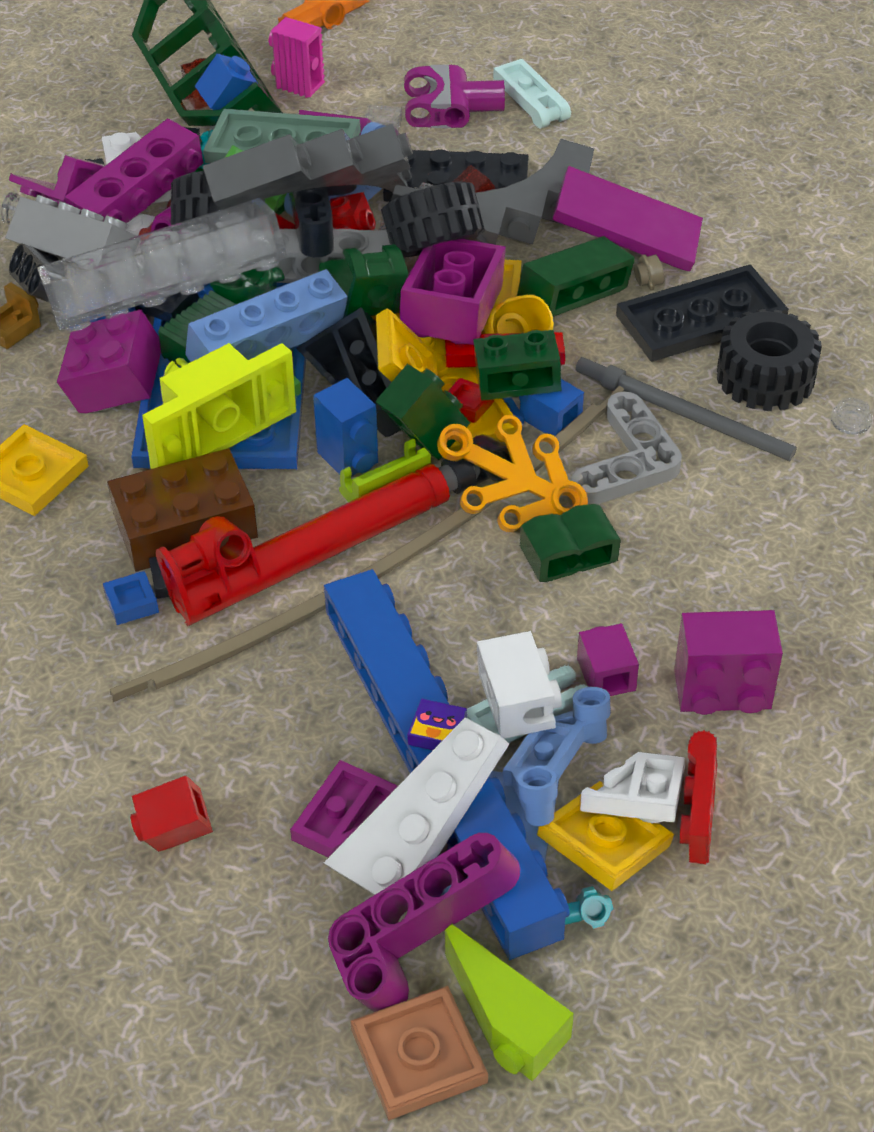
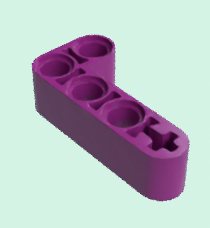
M477 833L341 915L334 921L329 930L328 942L349 994L373 1012L407 1001L409 995L408 981L398 959L445 931L451 924L458 923L510 891L520 877L519 861L494 835ZM451 885L448 892L441 896L444 889ZM405 912H407V914H406V916L404 917V919H402L400 922H398L399 919L401 918V916H402ZM364 938L361 945L356 948L359 941H361ZM382 979L379 987L373 992L376 983Z

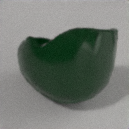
M254 262L247 263L244 269L223 268L218 270L212 276L210 285L214 292L235 304H239L275 290L277 282L284 281L285 276L278 265L268 264L267 268L263 269Z

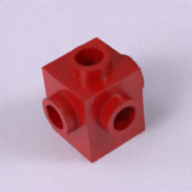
M364 192L330 199L333 229H375L376 221Z

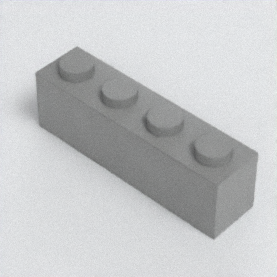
M37 195L35 201L20 196L5 238L18 244H26L59 259L124 280L140 237L126 231L128 224L123 221L106 216L103 222L104 217L86 209L81 211L63 202H59L58 205L57 202Z

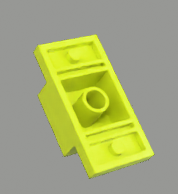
M228 343L190 363L186 362L183 358H177L176 363L181 368L171 361L165 369V376L159 378L163 404L142 415L150 467L153 469L230 448L295 413L296 400L292 351L281 343L247 360Z

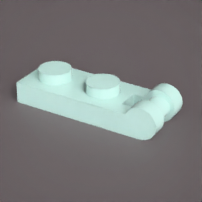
M523 59L494 68L493 79L504 80L505 91L532 117L533 123L539 129L549 126L551 121L558 120L562 122L571 117L568 102Z

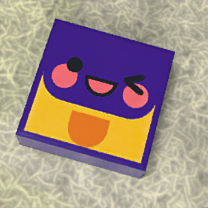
M421 698L407 734L408 745L434 750L464 718H467V708Z

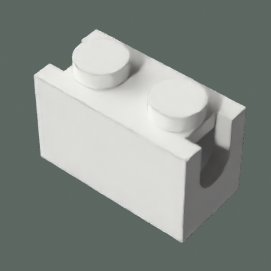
M531 631L477 641L478 672L499 735L505 739L556 728L553 709L562 707L560 688L556 680L549 681L547 675H549L550 669L546 651L544 648L537 649Z

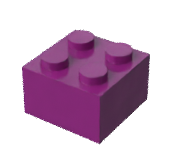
M142 310L126 314L119 313L110 318L91 323L85 322L72 327L57 383L78 413H90L148 399L151 397L161 354L159 336Z
M775 610L682 613L674 666L680 712H696L697 714L707 715L716 711L741 710L744 713H757L761 710L772 709L783 656Z

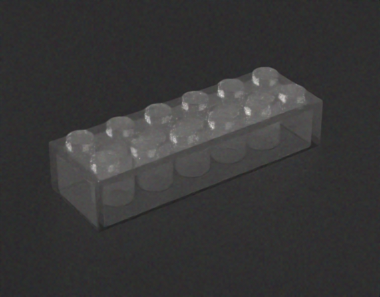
M257 198L37 267L58 329L67 328L69 332L88 327L91 324V320L103 316L106 319H113L122 313L127 314L129 312L128 308L141 304L144 307L157 306L167 300L166 296L181 292L182 295L197 293L204 289V284L219 280V283L235 281L242 276L241 272L254 268L257 271L275 268L279 265V260L288 258L275 212L261 198Z

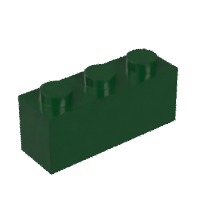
M605 236L524 263L520 274L517 296L535 295L540 297L548 304L549 310L554 317L626 289L629 284L635 257Z

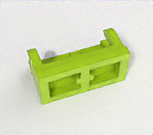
M415 439L408 440L404 443V456L353 479H351L352 472L350 467L341 470V487H339V492L347 502H350L431 464V454L425 447L417 450L416 454Z

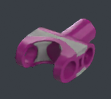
M452 64L415 67L409 70L404 77L405 92L409 96L415 97L409 100L405 106L406 121L413 127L462 128L469 122L470 112L505 110L504 80L467 81L465 70L458 65ZM418 77L427 80L428 83L421 88H414L409 84L411 80ZM415 108H424L428 110L429 114L424 118H416L411 114V111Z

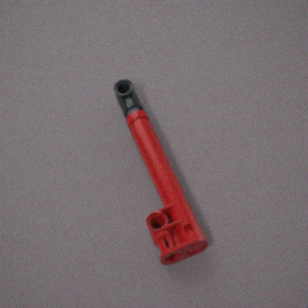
M484 434L473 438V444L513 463L506 444ZM444 459L441 461V467L439 468L434 464H428L416 470L415 473L411 472L253 547L248 534L225 517L216 516L205 521L199 532L190 536L189 542L169 551L163 546L156 549V558L171 602L178 614L181 613L186 620L184 623L190 626L429 511L431 507L435 508L447 502L451 491L459 494L465 491L466 488L476 486L488 479L493 481H503L505 479L465 459L459 461ZM227 536H230L226 545L220 548L221 542Z

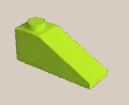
M451 924L445 930V956L490 1049L493 1051L494 1058L509 1073L517 1074L520 1072L533 1081L572 1037L574 1013Z

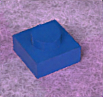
M145 571L102 583L105 597L116 625L159 613L157 599Z

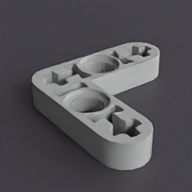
M617 392L608 399L606 417L630 452L581 467L572 474L571 481L577 482L584 488L588 497V504H600L676 478L680 473L682 454L638 395L631 392ZM632 411L631 420L629 421L630 415L627 412ZM647 433L654 438L643 441L636 439L633 435ZM657 450H658L657 456L659 457V459H660L661 461H656V451H657ZM625 470L631 471L637 476L632 479H622L616 473Z

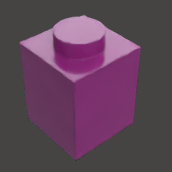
M623 624L606 627L598 626L579 632L577 661L587 686L602 688L610 696L636 691L639 662Z

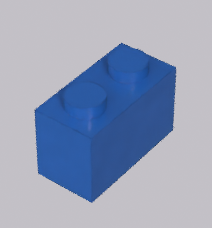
M348 378L314 394L317 453L339 475L340 471L347 467L351 468V477L358 473L362 474L369 471L378 463L376 404Z

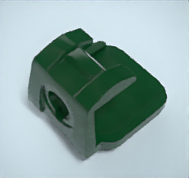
M395 244L382 245V252L362 254L357 248H346L342 252L345 259L330 260L319 264L318 272L327 269L348 296L343 318L361 307L370 316H376L386 308L394 314L400 313L401 289L408 278V270L404 257Z

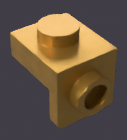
M12 282L4 286L7 303L0 307V346L6 350L41 327L37 299L28 295L25 290Z

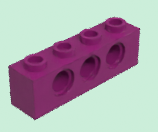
M167 118L64 197L66 204L74 206L81 211L86 209L104 217L103 222L106 216H110L128 223L162 195L170 191L171 182L174 179L194 172L203 164L199 135Z

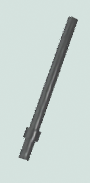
M581 357L577 362V372L600 381L602 387L614 391L620 385L624 388V392L634 393L647 402L789 462L796 453L797 447L629 377L626 375L625 370L616 366L609 365L605 367L584 357Z

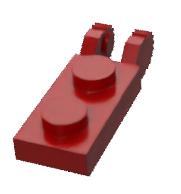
M698 730L697 733L694 732L690 736L688 744L689 776L685 777L684 805L692 806L691 815L682 814L680 844H689V862L706 865V863H709L718 767L717 737H714V734H711L710 731Z

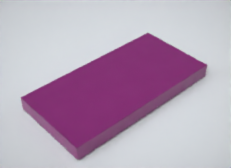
M568 166L563 177L552 220L598 238L605 236L616 245L642 255L645 254L647 257L657 255L660 262L690 272L695 264L703 218Z

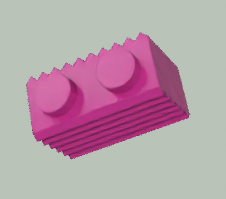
M285 17L272 28L268 42L273 47L274 59L271 64V73L275 76L277 89L282 88V91L287 90L288 93L293 92L294 94H299V96L309 98L325 83V75L323 74L325 69H323L324 63H322L324 52L322 51L321 27Z

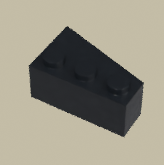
M362 307L296 348L332 385L348 378L376 404L377 430L382 435L390 437L401 431L375 402L391 381L378 370L376 321Z

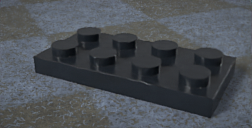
M438 149L434 151L412 150L413 154L407 156L412 178L407 180L408 187L419 190L450 182H467L474 185L475 192H484L510 186L528 177L529 154H517L514 152L483 153L480 151L454 152ZM383 189V201L390 202L393 193Z
M749 264L617 303L616 316L648 359L654 362L721 341L725 326H729L733 318H741L742 313L748 311L756 313L757 310L766 309L769 312L779 310L783 314L788 315L789 309L753 266Z

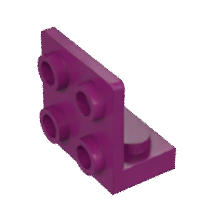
M65 155L62 165L58 170L56 184L10 173L9 181L21 185L19 191L33 197L40 195L57 202L59 205V202L66 203L64 197L105 165Z

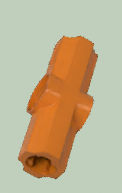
M305 0L302 5L279 17L278 22L280 23L287 17L317 27L324 26L327 29H332L333 27L331 26H338L343 22L345 14L365 5L369 0Z

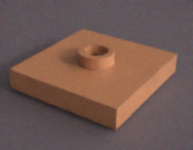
M448 986L350 1021L351 1031L388 1121L488 1083V1072Z

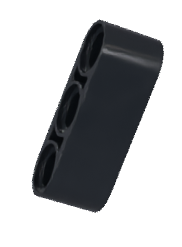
M23 243L17 246L9 264L10 275L28 295L67 309L76 296L78 278L57 257Z

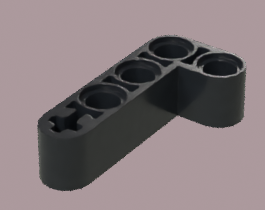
M357 185L319 187L289 193L299 248L302 254L312 258H320L333 252V215L329 196L349 194L357 188Z

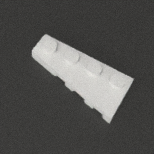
M464 718L324 863L375 895L436 858L507 749L509 743L502 736Z

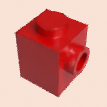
M186 775L132 796L136 813L131 814L130 819L135 835L140 842H146L158 852L213 832L201 788Z

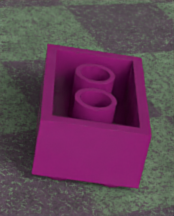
M457 239L423 248L401 289L400 320L418 337H434L450 340L455 344L474 345L473 339H479L502 289L506 246Z

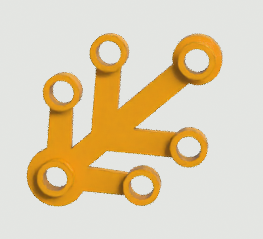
M505 415L501 417L495 427V434L500 441L506 443L513 463L473 444L472 434L465 426L460 424L448 425L442 430L437 441L438 451L445 459L450 461L465 459L505 479L504 481L481 488L478 486L466 488L460 498L461 508L466 513L477 514L482 511L486 504L525 492H530L542 498V500L520 508L516 505H508L502 509L497 519L500 529L505 532H515L521 528L522 524L533 517L549 514L561 515L568 511L570 508L563 507L559 502V497L561 496L569 497L573 503L572 507L588 504V497L584 488L577 482L568 480L558 453L559 441L554 435L548 433L541 434L532 446L533 455L545 463L550 482L535 473L521 435L522 423L516 416ZM502 424H512L515 428V433L511 435L506 434L502 430ZM451 439L456 440L460 443L461 449L459 451H452L447 447L446 442ZM548 442L552 446V452H542L539 448V443ZM467 495H477L481 501L480 505H470L466 499ZM506 513L515 514L518 518V524L509 525L506 523L504 515Z

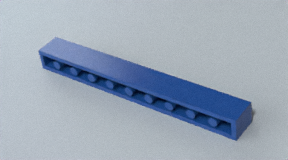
M371 569L325 584L326 613L407 769L411 773L433 751L408 745L407 734L420 700L422 698L449 704L448 694L442 678L432 675L425 648L422 644L416 645L414 643L412 629L407 616L404 613L398 614L396 611L395 600L390 586L387 583L382 585L374 570ZM489 776L448 839L447 844L449 843L452 848L474 834L489 833L494 835L519 861L521 870L516 885L504 895L481 908L510 961L564 940L565 918L569 917L570 911L560 888L553 889L548 881L547 867L541 853L537 849L532 851L526 842V831L520 816L516 812L511 814L508 810L501 782L496 776L492 778Z

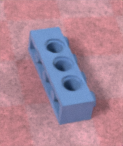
M327 269L188 323L185 355L192 362L228 343L247 360L281 343L290 349L308 341L342 320L348 296Z

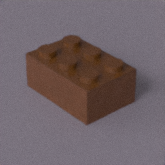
M229 448L107 481L113 515L135 572L150 568L149 558L156 557V549L163 546L169 551L189 542L190 536L198 533L203 523L212 517H225L248 534L250 539L258 538L255 505ZM227 536L221 542L220 548L226 545L230 536Z

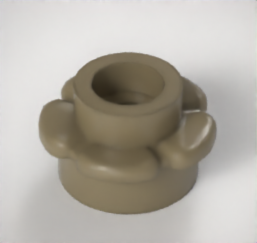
M645 254L641 255L639 263L634 265L635 278L640 286L647 284L650 290H654L656 285L664 283L661 262L657 255L648 257Z

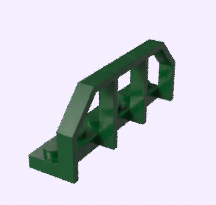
M167 0L143 1L132 37L179 116L189 126H215L223 109L248 111L252 108L254 111L283 113L211 0H184L193 15L151 49L147 41L158 9ZM202 30L207 35L211 33L212 35L208 40L216 51L172 85L160 64ZM216 54L231 58L238 56L250 66L249 71L256 81L220 110L186 109L182 100L197 89L195 87L196 83Z

